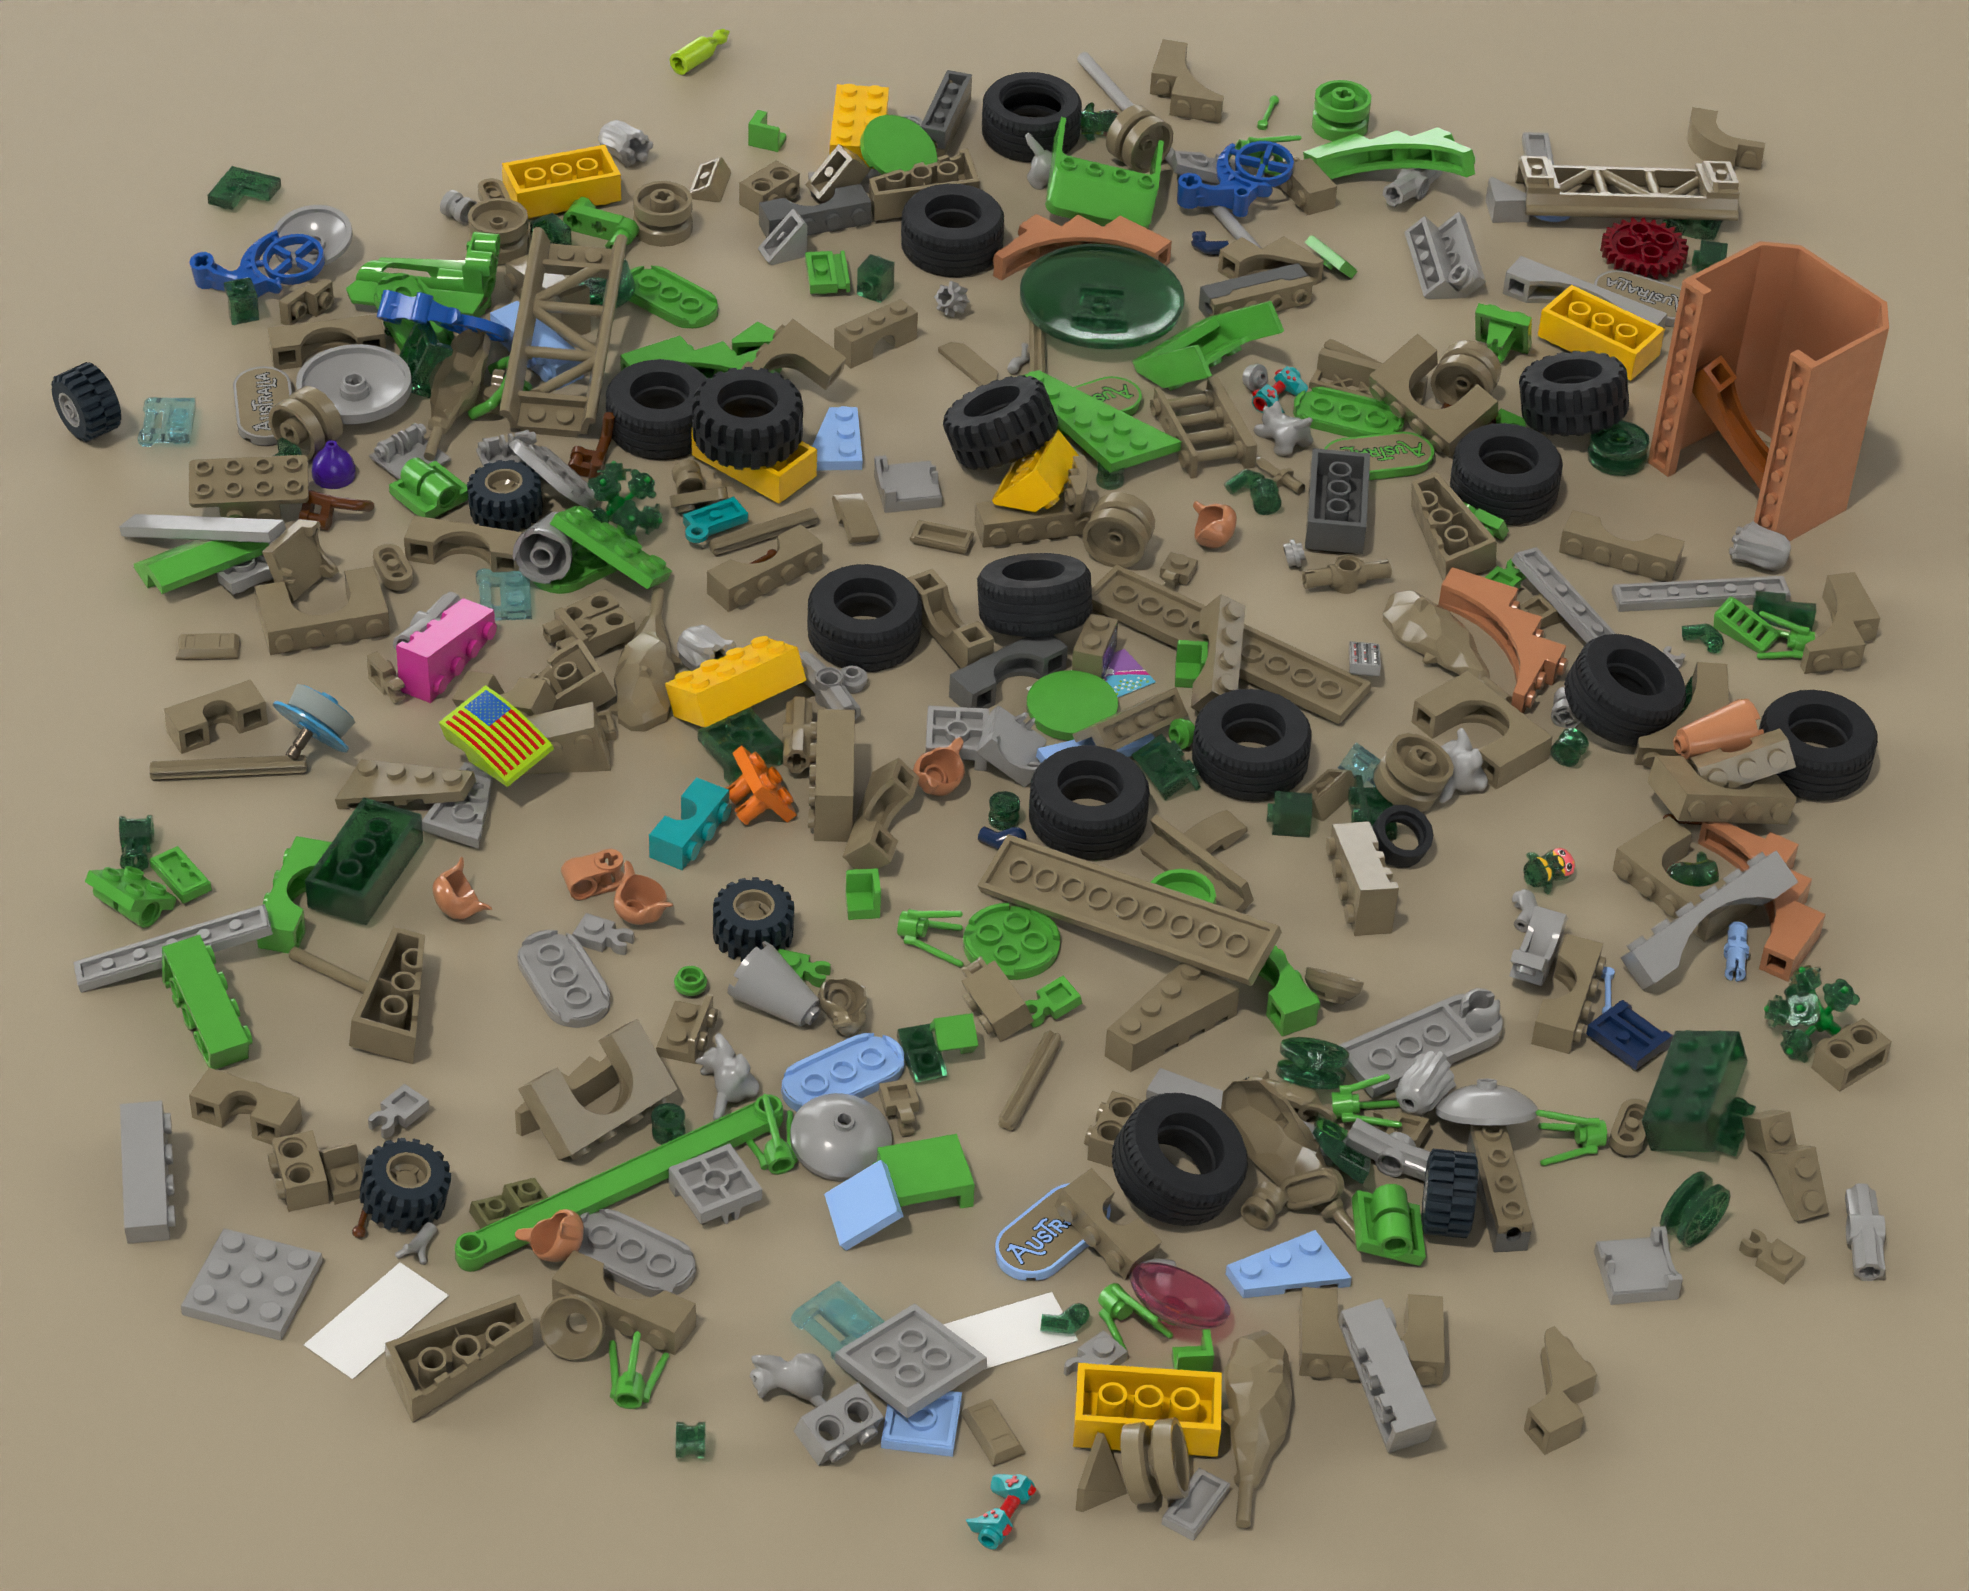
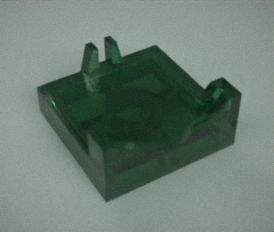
M427 321V324H414L399 354L407 363L411 372V393L426 398L431 397L429 383L431 372L439 362L453 353L451 345L439 342L430 321Z
M752 708L698 729V741L724 769V780L729 785L743 774L732 754L741 745L751 754L757 752L766 764L777 766L783 764V743Z

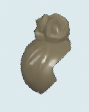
M846 978L838 980L828 979L823 982L818 994L819 1004L827 1016L832 1018V1026L843 1036L853 1037L857 1035L864 1026L866 1014L864 1013L868 1004L866 987Z

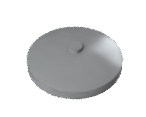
M352 344L330 348L310 358L298 372L296 387L297 390L304 386L319 389L334 403L340 413L343 424H362L382 419L401 408L410 396L412 381L407 363L394 352L373 345Z

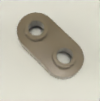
M489 178L482 180L478 184L480 202L493 198L511 199L501 180Z
M727 487L672 495L670 496L671 508H678V513L694 511L695 505L706 504L708 506L728 499Z
M383 544L374 549L373 564L384 585L395 591H401L410 587L413 583V569L402 549L394 544Z
M1629 1099L1622 1103L1609 1138V1144L1615 1152L1629 1156L1641 1151L1654 1115V1110L1649 1103L1641 1099Z

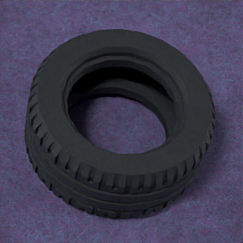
M1021 72L1004 76L995 81L984 94L982 135L988 145L1000 155L1016 161L1032 162L1035 153L1028 146L1025 135L1027 133L1031 134L1044 150L1052 152L1060 119L1064 117L1066 118L1062 151L1064 154H1067L1080 138L1081 98L1069 83L1050 74Z

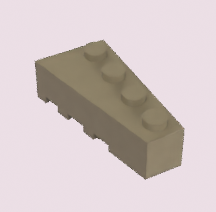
M528 255L505 263V285L508 290H512L519 297V300ZM544 273L542 290L565 279V275ZM578 284L547 301L590 305V287L585 284L581 286ZM548 312L579 335L591 332L590 316Z
M1436 471L1412 481L1411 507L1442 580L1444 581L1452 567L1475 575L1495 567L1497 540Z
M1370 822L1332 824L1331 837L1326 838V852L1328 856L1333 858V877L1339 879L1338 895L1340 901H1345L1344 915L1346 923H1351L1354 936L1392 933L1399 887L1396 882L1390 881L1393 875L1390 867L1385 868V856L1383 851H1379V842Z

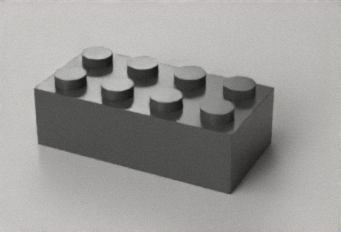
M1313 448L1309 475L1305 549L1363 554L1367 528L1370 453Z

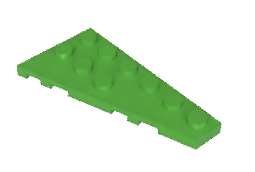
M1040 370L1024 374L1026 377L1032 376L1044 384L1058 418V426L1109 473L1181 450L1182 441Z

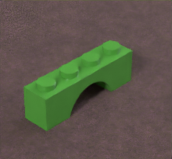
M296 836L291 848H286L283 856V866L281 870H276L273 878V888L271 892L265 894L263 904H265L268 911L273 935L257 939L258 948L289 953L293 947L299 948L306 932L304 910L295 905L293 901L300 894L308 890L326 887L335 867L333 842Z
M1275 945L1258 976L1266 979L1273 986V989L1268 994L1266 1016L1283 1037L1316 1025L1320 1001L1316 993L1310 991L1303 982L1300 972L1294 970L1287 961L1283 950L1278 949Z

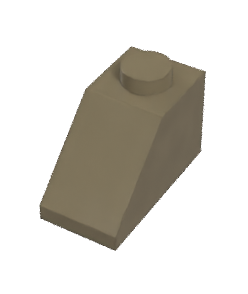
M838 144L805 185L820 201H825L834 196L835 188L860 184L871 169L857 154Z

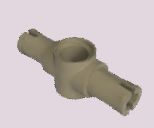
M1344 554L1336 558L1335 564L1327 565V568L1303 570L1302 583L1305 589L1329 585L1330 588H1334L1339 593L1350 594L1358 589L1359 584H1365L1367 580L1391 578L1392 568L1388 559L1364 563V561L1359 560L1356 556Z

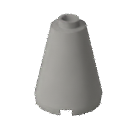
M552 512L523 532L514 544L513 559L514 561L516 560L520 567L519 571L521 574L533 582L546 584L556 579L560 580L571 567L573 539L550 524L554 515L559 512Z
M766 941L762 942L764 948L761 950L756 946L740 964L733 975L738 981L735 987L729 984L727 994L738 1001L800 1027L806 1023L811 1025L821 1012V1009L818 1007L819 998L773 945Z

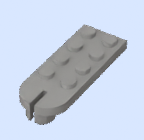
M1481 988L1472 989L1466 994L1452 996L1336 1046L1335 1056L1358 1082L1384 1074L1390 1075L1389 1080L1364 1088L1374 1098L1397 1088L1400 1079L1412 1067L1416 1056L1419 1054H1426L1428 1051L1435 1053L1441 1051L1447 1056L1446 1060L1452 1064L1494 1045L1500 1038L1503 1024L1500 1014V1000H1494L1495 995L1489 990Z

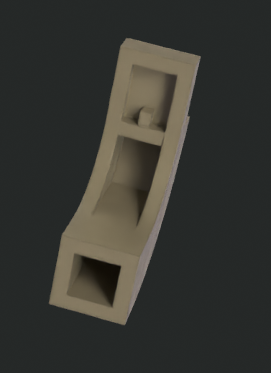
M1692 107L1687 142L1694 154L1703 161H1730L1733 170L1734 166L1760 170L1765 149L1764 142L1729 136L1717 126L1718 111Z

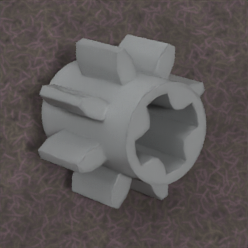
M950 281L949 287L940 285V289L934 296L939 304L936 309L945 312V315L954 317L955 311L963 314L967 303H970L965 294L968 289L959 286V283Z

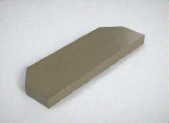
M949 342L938 347V352L977 385L984 386L991 381L997 380L998 371L964 343Z

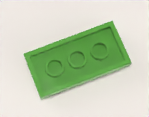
M574 506L556 513L550 522L552 526L646 589L667 581L672 573V570L666 567V562L655 555H648L641 550L642 546L638 542L623 538L617 534L618 530L614 526L606 522H599L593 518V513L585 507Z

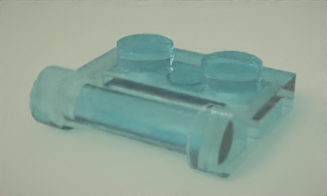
M151 397L144 401L143 411L145 417L143 428L138 434V443L140 445L150 447L154 443H190L196 411L195 398ZM160 412H164L161 428H154L156 416Z
M483 568L476 572L475 577L476 584L479 586L480 605L494 610L495 621L532 619L530 579L523 576L520 571L492 572L489 569ZM491 587H500L501 606H494L492 604Z
M840 1281L835 1282L798 1307L790 1319L797 1328H804L831 1352L830 1356L834 1361L836 1351L885 1322ZM820 1314L846 1338L840 1342L813 1317Z

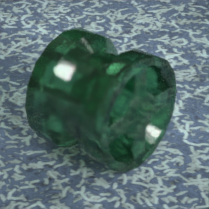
M1098 461L1097 485L1106 490L1121 488L1124 484L1123 473L1126 468L1109 472Z
M1268 478L1260 479L1250 487L1252 504L1258 514L1270 515L1280 509L1282 500L1277 483L1274 480Z
M1564 729L1559 739L1551 746L1552 757L1563 766H1575L1581 759V755L1589 747L1588 738L1578 729Z
M1000 791L993 794L989 800V824L993 828L1002 831L1016 827L1019 824L1020 818L1019 797L1008 791Z
M664 1103L655 1107L652 1111V1137L656 1143L663 1145L685 1135V1112L679 1105Z
M677 1421L676 1458L695 1455L699 1459H705L706 1422L687 1425L685 1422Z

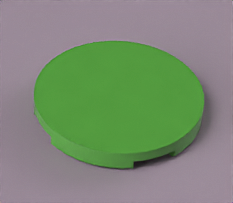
M896 115L876 117L868 123L861 135L860 149L864 160L870 168L874 167L882 175L899 169L906 172L911 170L915 164L921 162L925 165L937 162L936 148L930 136L919 125L907 118Z
M1074 670L1058 671L1040 678L1032 685L1027 695L1026 710L1030 718H1035L1034 723L1038 730L1053 738L1070 741L1074 740L1072 734L1118 713V698L1114 689L1105 680L1096 675Z
M999 903L979 910L969 919L963 935V949L970 963L980 956L986 964L995 960L1008 980H1021L1037 976L1053 965L1059 954L1060 933L1058 927L1048 915L1028 908L1009 906V903Z

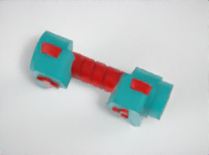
M1286 366L1284 369L1277 370L1274 377L1276 383L1272 387L1266 384L1261 389H1257L1252 393V404L1257 411L1264 413V406H1273L1275 401H1279L1278 395L1283 391H1288L1295 396L1304 390L1306 393L1308 386L1301 379V375L1296 368Z
M996 1474L992 1476L990 1486L992 1492L1006 1498L1000 1509L994 1508L977 1518L966 1519L971 1531L980 1533L978 1540L986 1548L996 1549L998 1545L1002 1544L1006 1536L1013 1529L1010 1519L1019 1504H1026L1030 1497L1034 1495L1036 1491L1035 1485L1027 1476L1021 1474Z

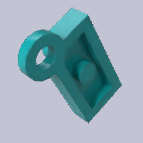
M735 497L683 514V524L686 527L685 537L692 543H702L710 535L748 522V512Z

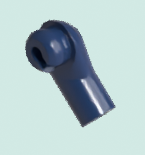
M1194 231L1192 233V246L1207 255H1219L1220 249L1229 245L1228 241L1206 240L1205 231Z
M984 826L979 831L978 840L999 850L1008 834L1026 840L1027 835L1019 827H1011L996 832Z

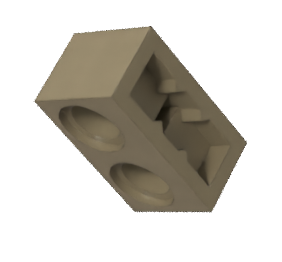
M777 160L739 182V204L759 215V202L781 198L791 201L799 196L800 173Z
M1862 1018L1852 1025L1844 1026L1839 1033L1831 1038L1822 1039L1814 1049L1815 1056L1811 1068L1840 1092L1885 1065L1892 1041Z
M1112 1091L1107 1103L1101 1102L1096 1115L1097 1123L1095 1126H1089L1084 1140V1144L1088 1146L1087 1160L1113 1168L1112 1147L1116 1136L1130 1115L1144 1100Z
M313 1130L272 1139L273 1153L268 1154L271 1174L278 1173L279 1178L274 1179L278 1199L285 1198L288 1212L329 1203L327 1178Z

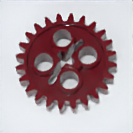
M1631 218L1630 223L1622 219L1620 225L1613 223L1612 228H1606V233H1603L1600 251H1602V258H1607V264H1614V270L1622 268L1623 271L1647 278L1648 275H1652L1657 280L1659 274L1668 278L1669 272L1677 274V269H1683V265L1687 261L1689 246L1686 245L1687 239L1682 238V233H1674L1675 227L1665 228V222L1658 225L1656 224V219L1649 223L1646 222L1645 218H1642L1641 222Z

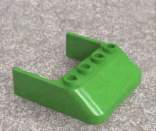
M1061 117L1053 143L1045 201L1047 210L1054 215L1070 219L1080 215L1104 227L1118 216H1122L1149 229L1159 188L1164 141H1158L1151 161L1150 175L1064 154L1062 146L1066 118Z
M1267 301L1202 319L1137 357L1132 363L1137 373L1162 388L1168 387L1172 391L1187 382L1210 377L1212 374L1209 368L1223 361L1222 356H1230L1241 351L1240 345L1252 340L1284 332V328L1272 301Z

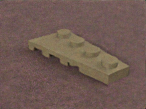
M361 759L335 798L338 809H348L351 803H363V807H377L378 802L394 801L395 806L407 805L415 799H423L424 804L460 802L465 800L475 784L476 778L474 771Z

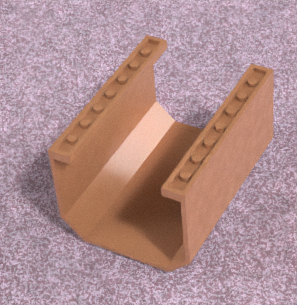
M1759 241L1684 279L1680 291L1648 463L1669 477L1676 473L1680 450L1718 430L1692 393L1696 370L1722 355L1737 377L1734 381L1736 391L1748 420L1755 430H1760L1771 438L1754 522L1768 530L1780 533L1789 541H1792L1846 511L1889 331L1887 302L1802 245Z

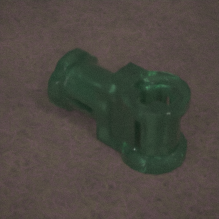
M147 815L146 818L132 819L120 816L119 838L122 850L120 866L122 869H125L126 866H131L144 871L149 865V858L146 853H151L152 843H154L153 815ZM135 857H137V864H134Z

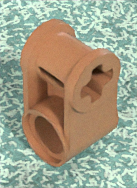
M605 849L598 853L575 857L566 861L561 867V874L571 897L577 900H584L591 896L616 891L624 876V873L621 871L624 863L623 855L615 849Z

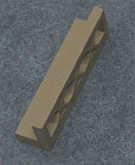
M1322 348L1318 355L1317 370L1310 380L1309 389L1327 387L1375 399L1369 390V375L1382 364ZM1424 376L1411 390L1412 397L1420 405L1425 400L1428 376ZM1322 377L1329 380H1333V382L1325 383L1319 380ZM1355 386L1358 387L1359 390H1351L1347 387Z
M1175 687L1151 696L1072 735L1076 743L1092 737L1096 746L1117 750L1171 724L1175 719L1187 716L1188 713Z
M1156 814L1150 820L1155 833L1140 847L1142 855L1165 872L1174 869H1188L1205 875L1214 885L1216 905L1242 913L1254 901L1248 882L1159 815Z

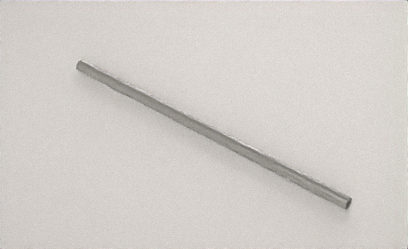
M1082 52L1078 56V62L1122 111L1134 105L1087 52ZM1171 147L1165 160L1173 168L1171 158L1175 150ZM1207 206L1236 240L1243 237L1261 248L1226 207Z

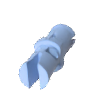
M1732 922L1729 924V930H1727L1728 939L1724 946V957L1726 958L1725 977L1730 981L1733 979V971L1736 972L1735 981H1741L1746 976L1745 965L1746 959L1749 957V946L1747 945L1748 927L1743 922Z

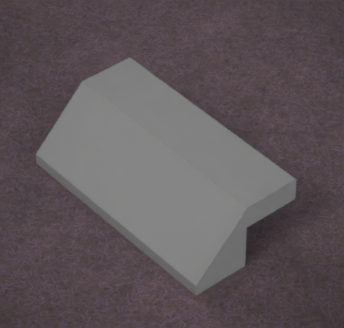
M1460 212L1456 213L1440 227H1437L1424 216L1404 232L1421 289L1426 299L1466 298L1486 282L1466 218ZM1460 263H1466L1476 273L1474 283L1463 291L1458 290L1448 280L1450 271Z

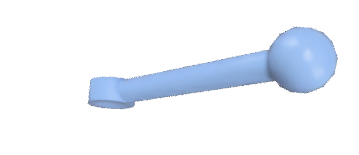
M1604 967L1601 976L1605 979V1007L1602 1009V1014L1612 1007L1611 980L1614 978L1615 971L1611 967Z

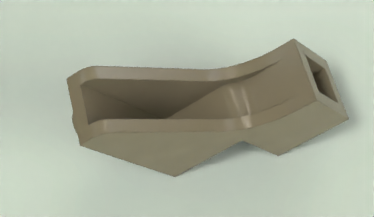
M1285 236L1262 249L1241 237L1220 249L1218 272L1229 279H1234L1299 263L1313 281V285H1317L1322 280L1324 260Z
M1768 1110L1742 1117L1748 1149L1759 1153L1768 1163L1792 1218L1796 1221H1801L1828 1214L1829 1210L1816 1147L1798 1145L1796 1143L1790 1111Z
M1555 1326L1545 1331V1347L1542 1348L1540 1354L1546 1397L1528 1408L1524 1431L1544 1455L1580 1438L1584 1415L1578 1403L1592 1397L1597 1377L1592 1364L1582 1358L1575 1350L1571 1340L1563 1336Z

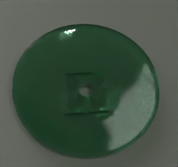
M1109 244L1073 245L1045 254L1033 262L1025 271L1021 279L1019 291L1021 306L1025 314L1039 329L1066 343L1086 348L1107 350L1141 346L1166 335L1180 320L1185 301L1180 281L1167 266L1145 253Z

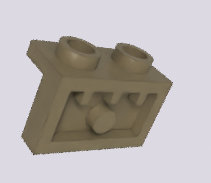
M706 994L702 1006L675 1000L656 1047L659 1057L692 1064L696 1063L699 1052H705L709 1038L708 1029L714 1028L717 1021L718 1009L713 1008L712 995Z

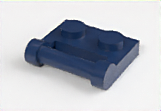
M1625 1000L1619 1001L1588 1024L1586 1031L1588 1036L1635 1070L1661 1051L1666 1052L1675 1040V1036L1667 1030L1662 1032L1634 1012L1632 1006Z

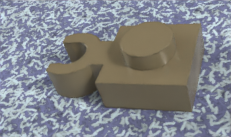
M378 651L367 655L369 680L383 695L388 694L393 703L406 699V696L400 690L405 687V684L401 678L396 677V671L391 661H386Z
M1374 1110L1373 1112L1375 1118L1399 1121L1402 1123V1127L1372 1126L1389 1135L1393 1132L1404 1133L1412 1138L1416 1147H1420L1431 1129L1430 1119L1403 1112H1398L1394 1118L1382 1110Z
M1752 1230L1750 1241L1753 1243L1746 1239L1741 1240L1739 1248L1741 1253L1748 1257H1757L1755 1266L1783 1285L1804 1265L1806 1258L1804 1255L1778 1238L1771 1244L1760 1230Z

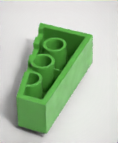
M199 934L162 946V981L166 989L171 987L173 993L172 1000L176 1008L181 1007L184 1023L188 1030L196 1029L193 1032L194 1040L208 1068L216 1070L248 1059L249 1045L253 1041L248 1026H242L238 1019L240 1017V1010L234 998L229 999L227 995L228 985L223 972H217L214 966L216 959L210 945L205 946Z

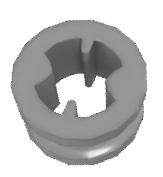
M1460 263L1450 271L1448 280L1458 290L1463 291L1474 283L1476 273L1466 263Z

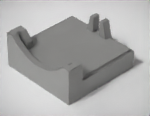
M886 455L875 456L874 478L885 513L942 507V495L938 485V471H936V465H932L931 461L888 465Z
M998 705L990 712L976 753L1023 787H1026L1031 782L1036 768L1041 764L1036 757L1037 749L1045 747L1047 739L1031 729L1035 722L1034 717L1027 723L1023 722L1028 716L1027 712L1015 717Z
M928 706L925 753L935 748L948 747L956 738L961 737L964 741L959 752L961 759L975 760L974 770L987 771V760L978 755L976 750L989 717V709Z
M730 1143L669 1167V1189L675 1197L682 1196L700 1224L720 1216L723 1222L728 1224V1214L731 1213L732 1218L737 1220L742 1207L762 1200V1188Z
M1666 1226L1652 1227L1650 1237L1596 1242L1594 1253L1610 1305L1678 1299L1683 1278L1675 1270L1671 1260Z

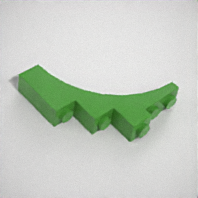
M1438 127L1414 136H1409L1396 130L1373 139H1368L1355 133L1303 152L1304 160L1311 158L1330 179L1361 172L1397 168L1440 170L1466 178L1475 175V155L1473 150L1455 142L1452 133Z
M679 335L621 354L620 364L622 371L624 368L642 361L657 359L674 360L688 364L700 371L706 378L712 379L715 373L720 371L725 373L730 368H737L738 370L746 362L752 363L759 349L737 356L734 350H731L724 341L694 350L693 346L688 345ZM782 368L774 369L770 373L777 372L780 374Z

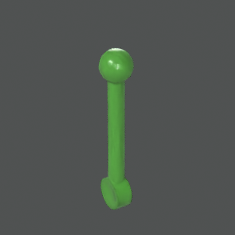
M1273 95L1270 97L1268 109L1263 119L1257 123L1259 130L1267 129V120L1274 106L1279 103L1278 96Z

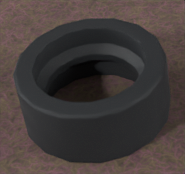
M1393 805L1386 808L1372 826L1379 842V851L1384 853L1385 863L1394 867L1406 868L1419 863L1432 846L1434 834L1431 823L1422 812L1411 806ZM1388 823L1406 825L1415 833L1418 839V846L1414 850H1404L1395 846L1386 835V825Z

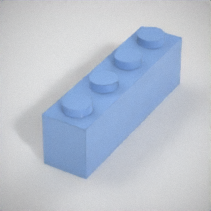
M519 301L490 312V321L501 324L511 330L509 341L500 342L509 352L511 351ZM536 318L531 346L576 350L555 331ZM533 357L532 360H528L527 368H531L544 382H547L582 362ZM582 375V376H580V377H578V378L572 380L571 382H569V383H567V384H565V385H563V386L557 388L556 390L561 389V388H563V387H565V386H567V385H569V384H571V383H574V382H576V381H578V380L584 378V375Z

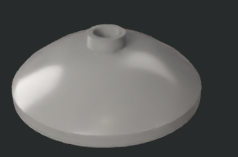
M309 205L295 209L282 217L272 230V232L277 230L279 238L291 234H305L317 239L323 248L325 256L324 266L341 257L350 246L353 237V230L348 217L342 211L327 205ZM303 244L284 247V249L291 252L293 268L301 269L297 267L295 251ZM313 249L303 259L314 265L319 253L316 249ZM274 254L280 262L285 261V259Z
M1489 1078L1478 1079L1477 1084L1458 1088L1443 1097L1436 1105V1115L1451 1122L1470 1125H1510L1523 1123L1537 1117L1536 1111L1538 1110V1107L1530 1098L1513 1088L1497 1085V1080Z
M833 1093L811 1099L797 1111L791 1124L790 1142L795 1156L808 1170L826 1179L846 1181L871 1166L873 1162H877V1148L891 1145L892 1134L886 1118L873 1104L857 1096Z

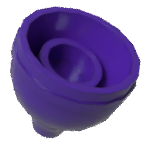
M327 441L325 447L313 459V481L322 488L340 489L348 486L355 479L356 467L353 458L345 449L339 447L336 441Z

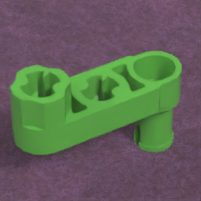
M580 197L578 200H575L563 217L564 224L571 231L609 240L605 245L608 249L613 248L617 235L627 236L626 245H629L639 233V226L634 220L596 209L595 205L586 197Z

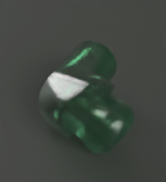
M1244 469L1226 481L1224 486L1231 495L1243 487L1255 490L1257 493H1262L1267 489L1268 481L1263 474Z
M1705 623L1682 626L1684 641L1700 639L1708 647L1707 650L1710 653H1718L1722 650L1724 645L1723 636L1712 625Z
M1075 1303L1060 1315L1042 1314L1040 1331L1074 1334L1089 1320V1309L1082 1303Z

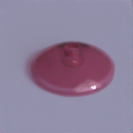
M1147 1262L1137 1265L1131 1274L1130 1282L1137 1298L1167 1326L1187 1330L1214 1329L1225 1324L1230 1315V1306L1225 1297L1211 1284L1186 1270L1168 1264Z

